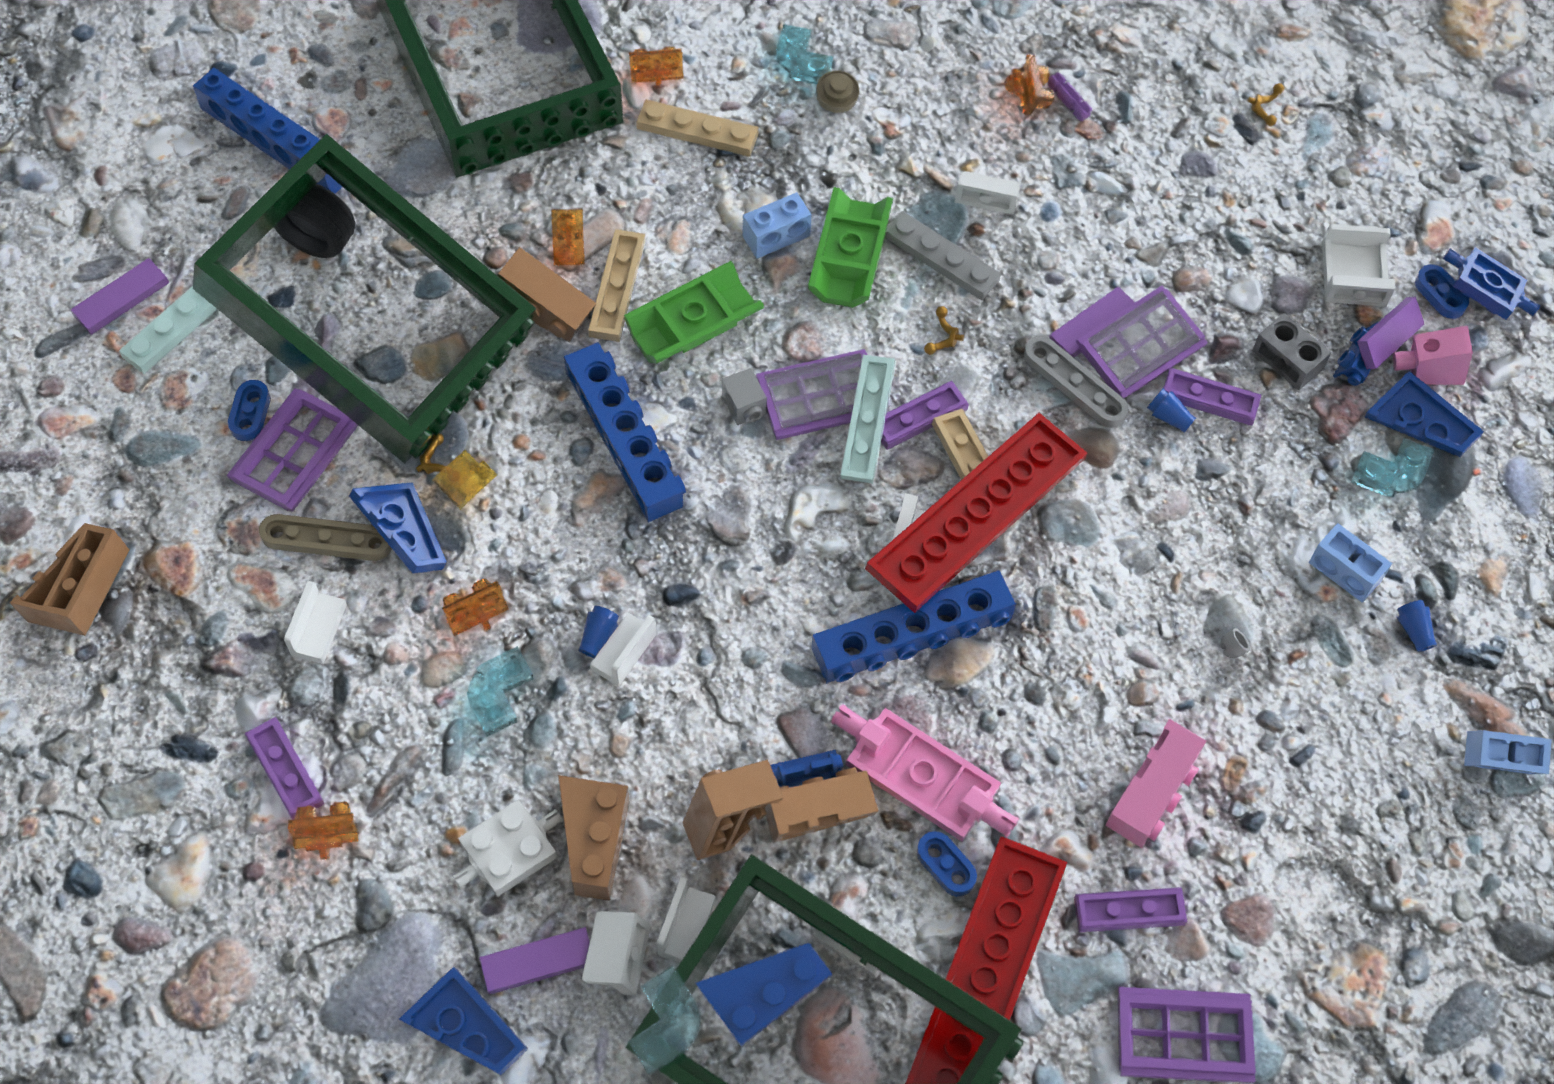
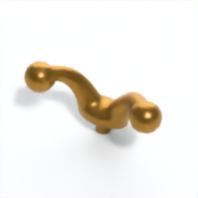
M1276 83L1273 86L1272 94L1267 96L1257 94L1255 98L1249 97L1247 99V102L1252 104L1251 110L1259 115L1266 125L1270 127L1276 124L1277 118L1274 115H1268L1261 107V104L1271 102L1279 94H1282L1284 92V85Z
M939 306L936 309V315L941 327L949 335V338L935 344L927 343L924 346L926 354L932 355L936 350L954 347L957 341L964 340V335L959 334V329L952 327L945 320L948 310L944 306Z
M439 433L437 436L433 434L431 444L419 457L421 464L416 469L418 472L425 470L427 474L433 472L445 473L450 483H456L460 478L458 472L430 461L436 447L444 441L442 434Z

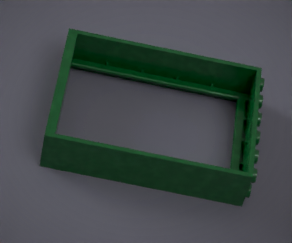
M375 0L456 178L473 174L476 171L494 165H501L506 161L521 156H528L533 152L548 147H555L563 142L578 137H585L590 133L612 128L623 123L621 84L578 0H551L553 3L551 8L552 10H557L593 83L462 125L405 0Z
M328 134L323 136L194 263L193 289L404 464L411 456L417 459L424 452L433 434L437 436L444 430L449 423L448 419L452 413L456 412L458 414L469 401L468 397L475 389L478 392L490 378L488 375L495 367L498 370L509 357L508 353L513 346L518 348L529 335L528 331L535 323L532 320V316L536 308ZM326 174L500 317L408 418L230 271Z
M751 854L625 1047L678 1084H728L663 1039L698 987L695 983L703 979L758 892L861 958L859 962L863 965L871 964L984 1038L983 1042L957 1084H1000L1004 1077V1074L999 1071L1005 1060L1013 1063L1023 1046L1024 1040L1019 1038L1022 1028Z

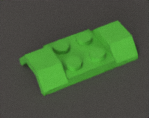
M833 188L808 283V289L822 302L854 308L869 300L893 203L892 197H886L873 204L851 200L840 188Z
M729 261L625 314L624 319L633 341L647 361L657 364L680 351L685 353L737 326L738 321L763 309L764 304L761 300H753L741 284L732 261Z

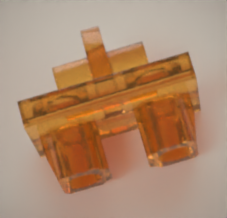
M669 46L655 51H647L644 48L635 49L629 53L631 83L655 81V85L658 86L662 85L663 80L684 79L682 48L676 49L674 46Z
M1027 54L1025 64L1019 69H1012L1011 74L1004 82L1008 92L1015 93L1017 97H1020L1023 114L1031 115L1037 107L1048 109L1055 96L1052 89L1042 88L1049 80L1050 73L1048 67L1037 65L1036 55Z
M583 208L551 209L554 265H585Z
M486 578L475 582L471 587L473 593L461 597L460 594L452 593L443 598L444 607H442V610L454 636L477 625H480L482 630L487 632L491 630L488 620L509 610L503 597L501 586L497 581L491 583Z
M346 801L333 803L330 806V815L318 816L316 808L312 806L298 807L295 819L288 820V831L291 833L294 849L305 848L306 852L319 850L321 860L330 858L331 848L342 847V843L359 841V831L355 817L350 810L349 803Z

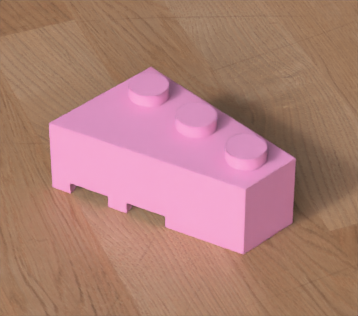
M1169 719L1155 746L1150 749L1146 760L1137 774L1134 775L1105 826L1141 848L1148 838L1155 841L1165 825L1160 820L1165 811L1172 814L1182 798V795L1177 793L1182 783L1189 787L1199 771V768L1194 766L1206 740Z

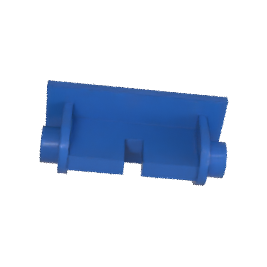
M1378 322L1367 328L1361 327L1352 335L1350 339L1352 342L1351 346L1337 361L1339 366L1333 375L1334 378L1344 374L1348 377V382L1353 386L1364 383L1371 369H1366L1357 341Z
M831 750L770 766L779 787L789 786L791 788L803 785V781L822 776L823 780L837 777L836 773L842 771L843 762L840 754L837 755L836 750Z

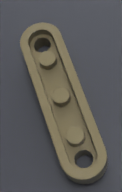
M273 514L266 517L259 526V534L263 543L268 548L275 550L369 561L382 560L392 550L375 527L369 524ZM283 532L280 537H273L275 533ZM373 544H381L379 548L371 549Z

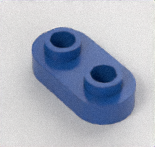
M1434 264L1423 266L1415 279L1417 290L1443 317L1456 319L1465 313L1470 300L1453 287L1455 280L1448 272Z
M248 380L242 383L236 391L228 418V427L233 437L237 440H253L263 429L271 401L268 388L263 382ZM254 398H259L256 402H250ZM246 425H251L247 429H242Z
M932 831L923 835L917 847V857L920 863L948 894L956 897L969 894L977 880V872L974 865L944 833ZM934 848L939 850L941 855L939 857H932L928 851ZM960 875L964 882L956 884L952 881L951 877Z

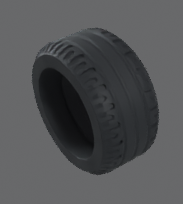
M316 184L274 226V229L285 241L298 250L314 257L331 258L342 252L354 233L356 223L349 207L337 195L325 187Z

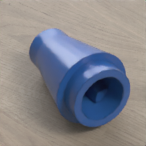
M1164 388L1147 407L1153 412L1151 416L1178 428L1183 433L1186 432L1196 419L1172 390L1169 393Z
M1423 600L1410 602L1397 609L1399 613L1397 620L1414 643L1417 652L1426 651L1437 646L1430 607L1425 606Z
M594 606L592 612L587 614L583 637L578 651L588 657L595 658L619 626L617 624L619 616L607 608Z

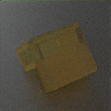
M464 450L434 477L433 482L461 510L488 486L497 474L484 460L478 463Z

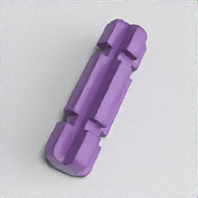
M1057 72L1051 75L1047 83L1054 93L1058 92L1056 94L1070 111L1074 110L1073 114L1079 121L1089 118L1092 111L1086 101L1082 102L1083 98L1069 82H1066L1067 80L1061 73Z

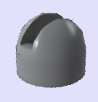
M1236 628L1221 638L1220 647L1225 649L1223 653L1229 658H1237L1250 651V645L1246 637Z

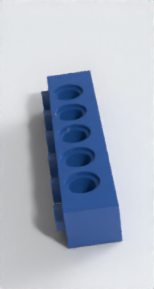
M214 67L193 85L200 109L289 170L320 140ZM328 174L317 183L334 194L342 188Z
M597 342L564 356L566 374L647 522L683 508V494L686 493L684 483L679 475L674 476L670 468L672 465L669 456L665 450L660 451L657 447V437L652 426L644 424L642 409L637 400L632 401L628 395L630 391L625 378L617 376L614 370L616 365L609 351L604 353L601 345ZM597 379H602V380H603V381H601V382H594V380H597ZM612 403L618 404V405L613 406V407L607 406L608 404H612ZM623 428H630V429H632V430L627 431V432L620 431V430L623 429ZM637 453H644V454H646V455H644V456H642V457H636V456H634V455L637 454ZM651 478L660 479L658 482H649L648 480Z
M1000 570L938 591L915 613L903 603L813 634L811 649L826 684L835 680L836 682H844L851 679L855 673L864 670H878L885 666L886 662L898 658L899 660H907L923 649L929 647L931 649H938L946 645L949 640L960 636L962 638H969L977 634L980 629L989 626L994 628L1003 626L1012 619L1016 603ZM970 605H979L984 610L975 611L970 608ZM947 615L951 617L953 621L944 622L941 619H939V616ZM910 626H917L921 628L922 631L919 633H914L909 631L907 628ZM887 637L891 642L882 644L876 638ZM847 648H856L860 651V653L856 655H850L846 653L844 650Z

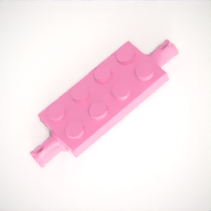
M844 704L839 707L840 712L836 711L831 723L856 738L855 742L857 745L847 758L846 766L849 768L856 767L857 772L867 770L869 780L961 842H963L976 821L979 823L982 820L1006 838L1010 835L1011 830L1015 828L1019 818L1014 817L993 803V797L1000 789L1001 782L887 708H884L878 718L875 720L869 719L868 721L847 708Z

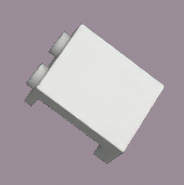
M1330 224L1322 240L1325 302L1387 307L1395 291V280L1388 279L1386 244L1390 237L1389 228L1351 226L1347 224Z

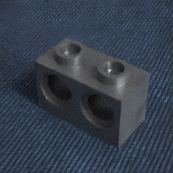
M1285 313L1259 333L1252 352L1298 390L1303 388L1324 369L1332 353L1321 341L1312 337L1297 321L1292 320Z

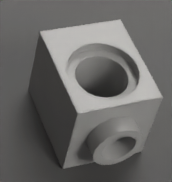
M751 368L722 379V397L737 425L745 422H755L763 415H766L767 397Z

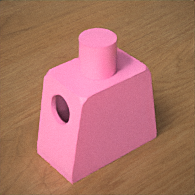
M1468 326L1415 335L1411 351L1393 353L1394 370H1411L1426 385H1464L1473 354Z

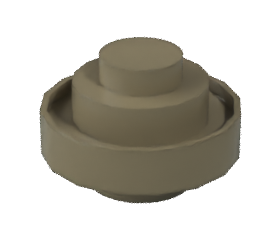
M832 70L825 73L819 79L816 87V99L820 106L833 113H844L851 110L856 105L860 93L859 84L851 74L841 70Z

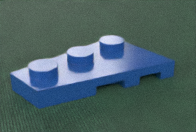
M1410 371L1365 414V418L1458 457H1461L1484 432Z
M413 482L352 489L349 495L351 500L412 574L443 570L447 561Z
M806 943L696 982L695 984L738 1043L743 1046L833 976V974L810 943Z
M454 966L399 1018L404 1023L500 1075L529 1049Z

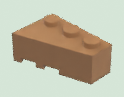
M521 247L517 249L497 275L536 308L532 316L535 324L568 342L581 328L596 305V302Z
M84 523L55 554L57 559L44 573L39 571L32 578L35 583L21 597L16 595L10 604L29 623L86 636L130 549L114 529Z
M768 759L722 772L720 769L713 770L702 776L682 822L697 860L730 851L751 830L748 823L755 816L757 820L763 819L767 815L765 807L770 803H779L784 798Z
M856 767L837 772V777L823 780L821 776L803 781V785L791 788L789 786L780 787L784 798L779 803H770L765 807L766 819L773 843L874 816L878 812V807L867 770L857 772Z
M558 775L574 894L576 896L610 901L630 803L628 786Z

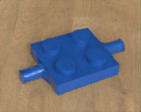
M1475 247L1466 258L1451 248L1444 255L1443 260L1458 268V277L1453 287L1458 289L1465 297L1472 298L1486 307L1490 313L1499 315L1507 320L1517 306L1532 317L1539 310L1541 305L1525 297L1524 287L1528 280Z

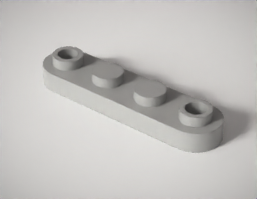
M1035 336L1027 342L1024 359L1028 365L1101 425L1114 428L1124 423L1128 413V404L1124 398L1050 338ZM1036 354H1041V355H1043L1044 357H1043V358H1039V357L1036 356ZM1106 412H1112L1115 416L1108 415Z

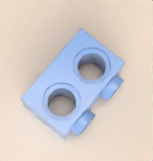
M796 192L744 214L743 238L756 259L810 237L812 214Z
M1339 523L1318 544L1308 562L1362 603L1380 584L1393 564Z
M1486 730L1467 731L1464 766L1531 775L1549 774L1552 739Z

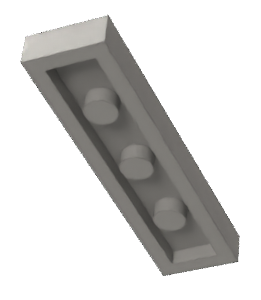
M901 211L887 226L885 239L981 300L1000 281V272L904 211Z

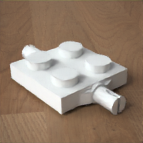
M516 800L459 837V842L468 854L471 864L453 875L460 889L479 877L489 884L498 897L558 858L546 835L547 831L563 822L558 811L554 809L551 813L537 820L529 815L519 800Z

